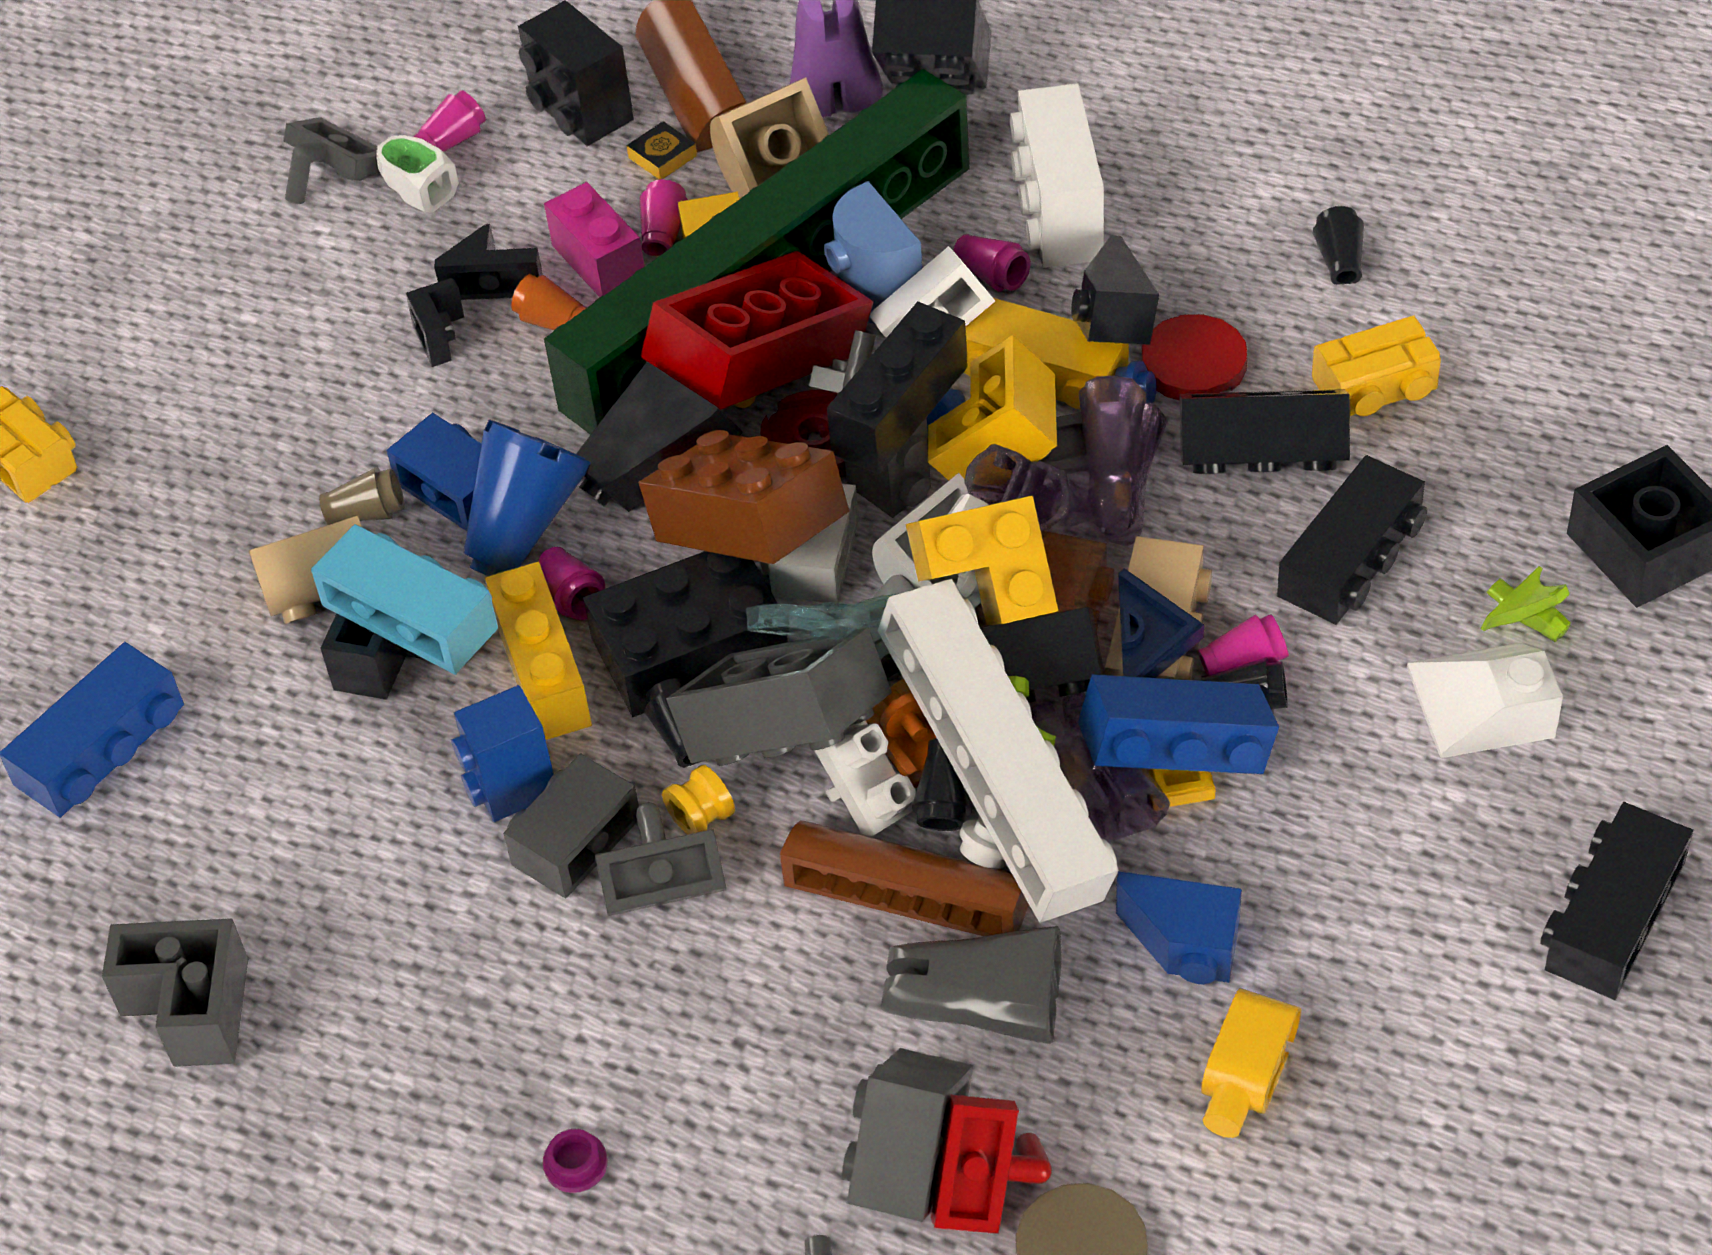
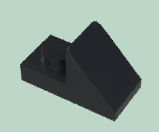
M490 224L483 225L436 258L434 263L437 282L450 278L455 279L459 287L461 300L513 298L517 286L526 275L532 274L536 277L543 275L538 248L496 250Z

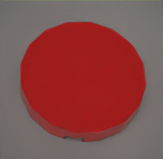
M1186 314L1164 320L1155 326L1150 345L1142 344L1141 359L1147 371L1154 373L1156 391L1165 397L1180 401L1179 394L1220 393L1230 387L1232 391L1240 385L1247 371V345L1239 331L1224 320L1204 314Z

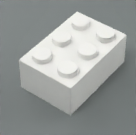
M1079 83L1018 91L1019 112L1010 113L1013 143H1019L1020 146L1016 151H1011V162L1014 180H1024V184L1018 187L1022 215L1031 214L1032 219L1026 220L1029 249H1039L1043 268L1091 262L1104 245V186Z

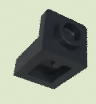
M450 278L406 292L413 329L432 367L452 361L448 342L456 339L452 322L464 318L459 287L455 279Z

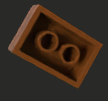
M716 430L700 436L696 441L697 445L681 455L672 456L661 461L658 464V470L638 482L656 542L769 564H775L850 512L834 451L808 447L806 443L802 442L786 444L768 441L763 436L748 438L729 435L725 430Z

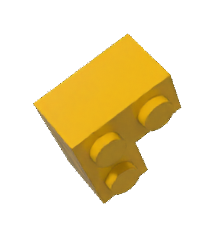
M1014 335L970 362V399L928 425V463L947 480L960 473L977 495H980L989 488L998 487L1010 475L1031 462L1043 459L1052 449L1057 447L1055 373Z
M1033 495L905 524L918 581L974 570L986 625L1005 624L1058 611Z

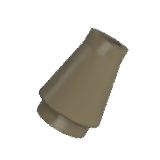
M375 467L336 489L319 495L321 511L328 525L358 516L359 521L392 519L394 512L404 510L402 489L397 475L392 468L381 471L378 467Z

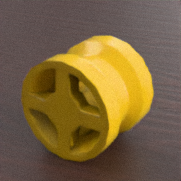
M700 765L692 770L689 780L684 784H671L662 791V799L673 821L687 835L706 831L708 824L715 819L726 820L735 812L733 799L725 784L706 765Z

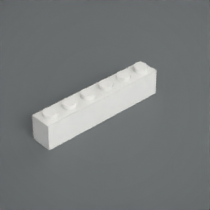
M952 579L890 596L878 628V633L1038 922L1042 923L1104 901L1119 871L1115 853L1111 845L1106 840L1100 838L1090 821L1083 796L1076 789H1072L1062 772L1056 749L1051 742L1043 739L1035 725L1026 697L1022 693L1016 692L1005 672L1004 662L999 650L994 645H989L978 625L976 611L972 603L966 598L963 599Z

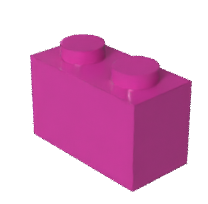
M588 182L544 203L552 246L599 297L606 295L631 277L637 270L645 267L640 237Z

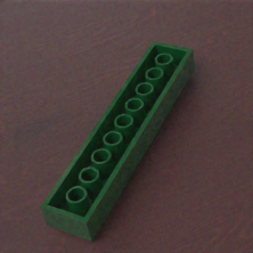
M920 70L905 82L897 85L894 90L870 107L862 110L856 117L835 132L824 137L822 141L797 159L790 161L783 169L759 186L752 188L745 196L721 213L713 216L710 221L686 238L675 243L669 250L644 268L637 270L631 277L606 295L599 297L585 310L565 324L557 327L544 338L558 411L590 435L647 362L641 358L653 302L795 251L800 252L831 272L833 269L827 261L824 245L835 240L833 211L839 199L849 190L869 181L895 213L903 219L968 171L970 164L966 95L928 71Z

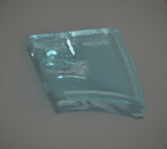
M897 594L882 595L862 600L852 605L825 602L810 607L793 604L753 606L746 608L748 631L803 638L826 636L839 640L845 638L856 629L879 627L888 598Z

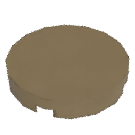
M1090 1183L1061 1185L1041 1194L1023 1213L1015 1235L1017 1255H1148L1145 1224L1133 1204L1112 1189Z

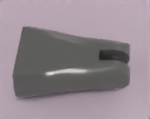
M1058 926L1043 927L971 939L927 941L890 946L886 967L890 977L884 983L881 1007L885 1012L905 1018L968 1025L1033 1042L1053 1043L1057 1010L1055 998L1058 997L1062 965L1060 929Z

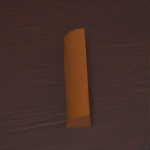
M652 0L643 10L637 21L635 36L687 138L696 143L697 152L713 148L710 135L712 119L746 104V100L693 1Z
M801 820L794 825L780 852L784 886L983 937L1020 931L1029 906L1010 871L985 868L970 861Z

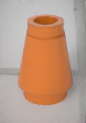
M532 274L526 275L517 286L511 302L512 311L519 314L522 322L555 330L586 309L583 304L545 275H540L539 277Z

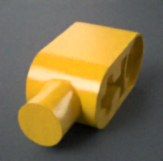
M1242 988L1237 990L1209 1056L1202 1080L1201 1093L1212 1097L1203 1117V1124L1211 1132L1222 1137L1234 1138L1240 1134L1249 1110L1265 1114L1289 1055V1052L1285 1051L1287 1041L1293 1043L1301 1018V1007Z

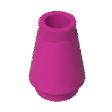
M460 90L455 95L448 94L413 137L423 139L445 152L480 133V125L486 121V116L474 98L467 92Z
M670 180L652 181L640 195L642 250L649 256H660L674 245L681 228L678 202L688 199L686 198L685 189L680 184Z
M964 234L956 241L953 248L955 254L968 269L996 291L1002 292L1004 289L1014 291L1021 287L1028 277L1031 264L1030 257L1023 251L1021 245L1016 242Z
M551 547L545 550L538 561L557 610L566 617L586 620L587 615L583 597L605 589L604 578L597 571L566 552L562 547Z
M1255 614L1209 643L1208 646L1198 650L1201 664L1207 675H1213L1266 657L1269 663L1289 657L1284 637L1275 618L1271 614L1260 619Z

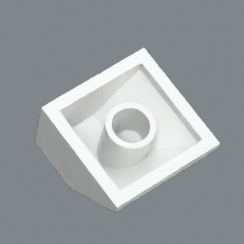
M1522 643L1407 663V670L1440 758L1556 737L1563 695L1543 650Z

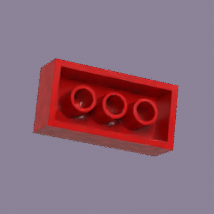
M795 251L653 302L641 358L721 410L812 373L814 365L826 368L832 365L833 359L842 361L849 359L855 330L866 331L874 301L800 252Z

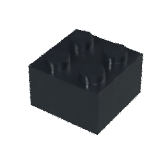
M564 0L518 26L522 46L519 48V57L526 68L529 83L526 86L527 97L537 111L542 112L545 110L549 113L565 135L570 136L573 134L582 143L589 146L634 120L623 47L568 1Z
M1665 445L1575 488L1567 535L1628 600L1638 608L1712 571V489L1668 445Z

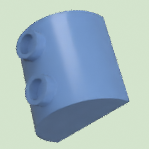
M869 181L852 188L839 199L833 211L835 240L824 245L825 255L833 271L838 273L839 279L874 301L871 309L872 312L922 269L921 242ZM869 316L868 322L875 324Z

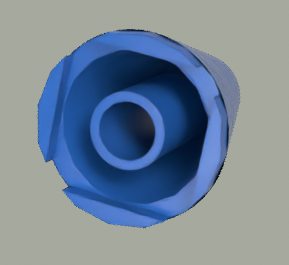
M489 419L483 431L463 552L473 558L470 568L484 575L491 576L520 567L587 473L591 462L543 439L519 432L518 429Z

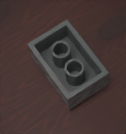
M866 627L728 654L667 697L666 700L690 763L715 759L718 766H724L740 761L750 753L762 752L764 758H772L791 751L797 745L809 744L811 750H820L833 746L844 739L843 731L846 728L871 718L874 715L873 707L891 694L892 691L870 630Z

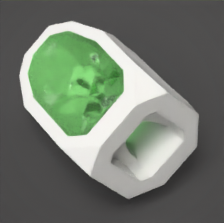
M405 135L390 136L377 148V163L381 175L387 185L400 194L405 203L423 212L434 213L454 197L459 184L455 164L441 149L423 139Z

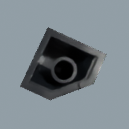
M646 362L576 453L591 462L587 473L583 477L584 481L580 484L579 488L603 507L611 499L629 512L644 502L638 482L658 470V464L661 461L683 454L697 445V439L708 432L725 430L729 435L741 436L743 431L718 407L651 363Z

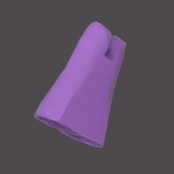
M799 0L790 84L802 78L807 79L822 117H828L836 113L834 82H836L844 112L862 111L882 97L883 84L868 41L858 0H832V10L823 12L820 0Z

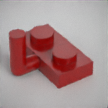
M950 1094L931 1210V1220L934 1228L999 1234L1007 1181L1041 1184L1051 1177V1164L1036 1134L1024 1133L1020 1135L1015 1143L1018 1155L1012 1154L1019 1114L1015 1101Z

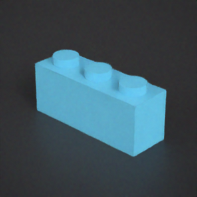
M356 524L311 568L322 606L454 675L462 669L498 629L492 596L488 589L479 581L473 578L464 579L444 569L435 559L426 555L420 557L400 547L391 537L383 533L374 534Z

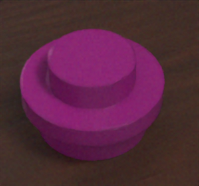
M568 1129L557 1134L550 1141L543 1155V1169L547 1180L556 1189L568 1193L583 1192L595 1186L603 1178L608 1165V1158L603 1143L596 1136L581 1129Z

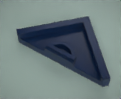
M1125 568L1118 573L1123 676L1157 678L1204 638V624Z

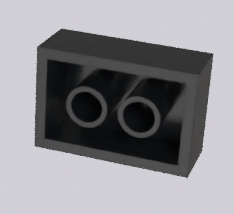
M876 0L872 53L890 83H897L899 85L924 69L965 95L974 94V88H987L991 29L979 0Z
M703 551L583 597L591 639L632 718L645 713L647 692L654 685L664 680L684 678L690 682L728 654L788 643L785 615L753 560Z

